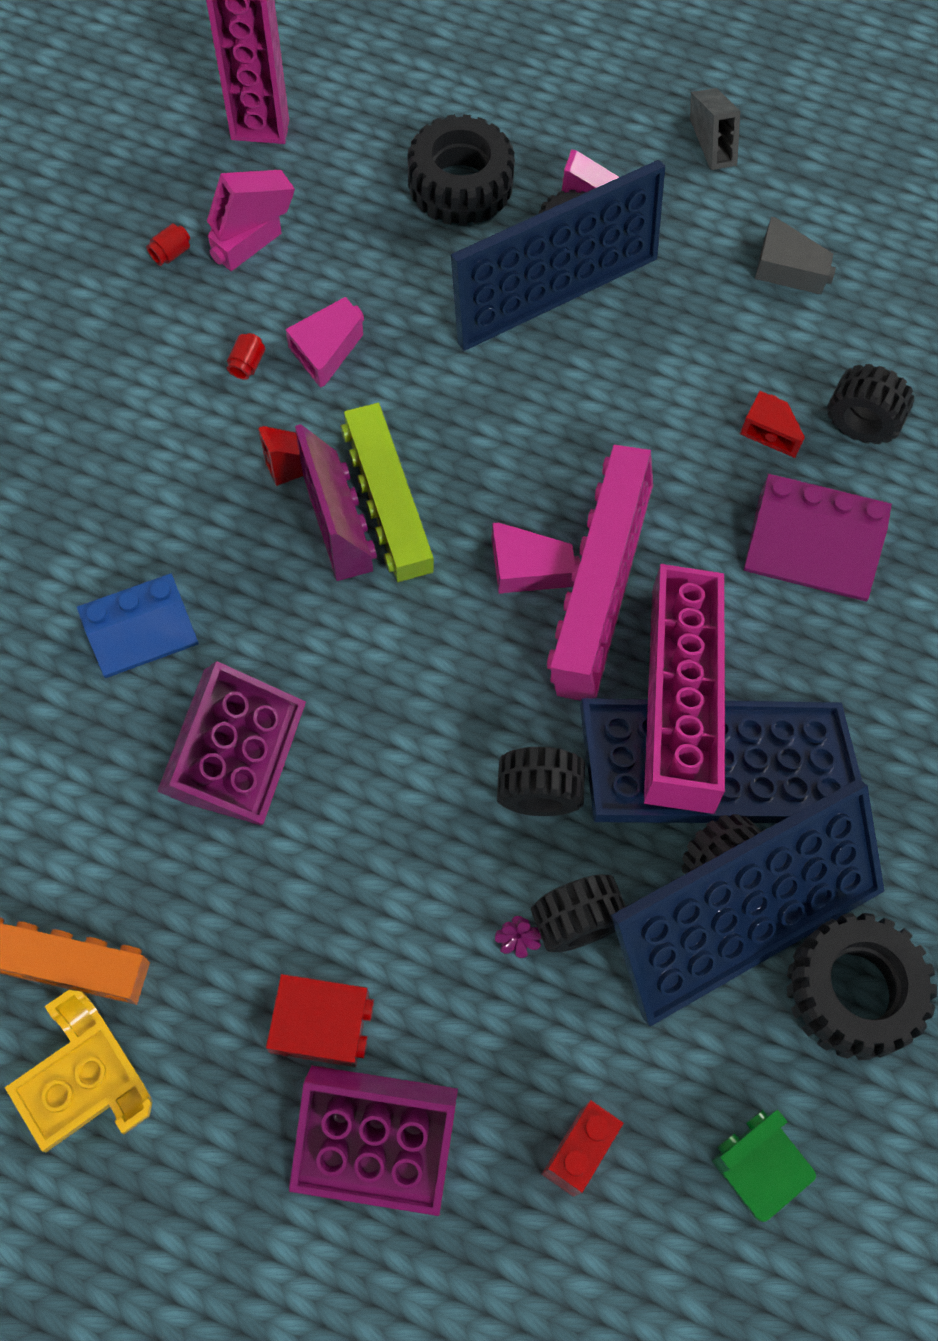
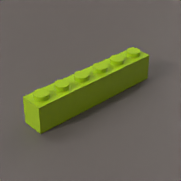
M380 403L344 411L345 424L340 425L345 443H351L352 449L349 450L353 468L359 467L361 474L357 475L361 492H367L369 500L366 501V506L370 519L376 518L378 527H375V533L379 545L385 544L387 553L384 554V560L388 572L394 571L397 582L434 573V557Z

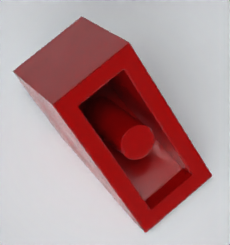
M759 391L745 419L740 435L796 458L805 436L788 402L779 399L775 395Z
M267 426L259 427L258 431L264 460L276 486L302 477L303 473L296 432Z

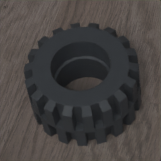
M865 364L864 367L856 365L853 369H847L842 375L827 405L829 410L827 414L832 419L831 423L839 428L841 433L850 436L853 440H860L862 443L867 444L869 442L873 444L888 443L899 436L913 407V390L911 386L906 385L907 381L903 377H898V373L892 370L888 371L882 366L874 367L872 364Z
M525 747L509 751L502 755L499 760L497 802L508 810L531 816H558L577 811L584 805L585 762L574 753L552 747Z
M732 814L730 817L724 815L719 817L716 822L710 821L706 824L707 827L703 830L700 829L695 834L694 840L688 843V851L683 854L682 858L684 861L682 872L686 874L762 831L747 817H741L738 814Z
M598 874L572 881L550 891L537 900L531 907V912L548 952H565L588 945L614 933L616 930L611 915L625 908L626 905L614 876Z

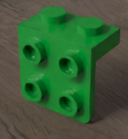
M762 1109L745 1123L749 1129L739 1138L735 1133L726 1138L717 1146L721 1153L711 1160L753 1216L760 1222L768 1221L816 1178L814 1169L781 1129L787 1123V1120L778 1109L767 1114Z

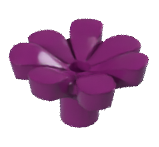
M522 916L514 917L512 922L504 923L502 929L496 931L495 941L502 943L500 951L504 954H509L515 949L518 958H525L528 955L527 948L537 950L541 946V935L538 928L530 927L529 920Z

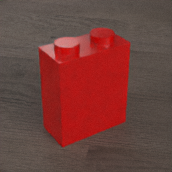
M281 974L266 1049L270 1054L356 1067L358 1058H365L368 1036L362 1035L364 1021L371 1022L374 999L369 998V991L366 987Z
M590 1100L580 1110L541 1175L572 1197L583 1193L624 1123Z

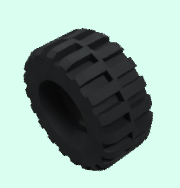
M455 114L447 115L446 119L441 120V118L433 120L430 126L426 124L419 130V134L417 133L413 137L411 146L408 148V188L410 189L412 200L417 203V207L424 213L427 211L429 217L436 221L438 218L442 219L443 223L449 225L453 222L459 223V226H467L469 222L478 224L483 222V218H492L497 214V210L501 211L505 207L507 200L510 199L512 194L515 152L513 146L509 143V138L504 132L500 133V129L495 124L491 123L489 125L486 119L480 117L474 119L471 118V115L463 114V117H456ZM453 165H466L479 170V172L461 176L447 173L442 169Z
M853 913L844 914L837 920L832 918L822 924L804 940L793 954L794 962L789 965L787 977L792 979V983L786 987L788 998H794L796 1003L791 1008L795 1018L800 1016L803 1018L806 1025L801 1029L808 1037L812 1034L819 1037L817 1045L826 1051L834 1048L836 1049L837 1056L847 1059L852 1056H856L858 1060H870L874 1057L880 1058L911 1044L913 1039L920 1036L927 1028L925 1021L933 1017L936 1007L930 1003V1000L937 997V985L930 983V977L935 975L933 965H926L922 956L927 953L921 944L917 947L914 946L910 941L913 936L905 928L900 931L894 929V921L884 917L879 922H876L875 915L869 913H862L857 918ZM845 954L857 955L867 959L881 971L889 989V1003L885 1014L874 1020L864 1019L852 1014L840 1003L831 983V970L837 958Z

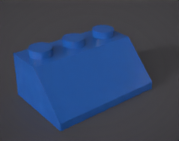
M172 573L77 606L86 635L105 678L199 644Z

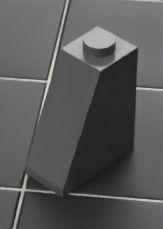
M717 88L691 92L690 121L709 168L715 170L737 166L740 110Z
M771 217L764 237L755 279L822 294L826 283L831 284L836 267L831 266L834 254L778 218Z

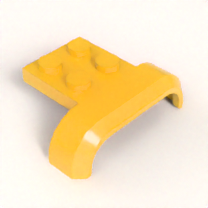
M68 990L44 1006L51 1018L58 1023L67 1035L70 1043L4 1087L41 1151L48 1152L110 1107L116 1117L115 1123L122 1134H126L147 1119L151 1113L152 1098L91 1000L81 991Z

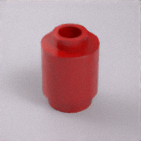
M172 223L152 237L146 249L158 265L169 264L190 248V236L183 226H177Z
M252 333L240 334L227 359V371L231 375L242 380H247L251 375H254L266 350L261 338Z

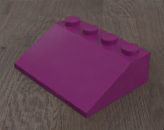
M302 424L296 425L295 430L303 478L336 581L373 572L372 559L377 558L373 541H367L364 532H368L364 514H357L355 506H359V501L355 488L348 487L347 481L350 480V474L346 462L340 463L336 450Z
M768 473L759 495L743 571L867 602L887 534L892 504Z
M218 661L214 662L204 669L157 792L188 805L263 825L306 701Z
M311 1065L303 1084L289 1192L439 1216L458 1088Z

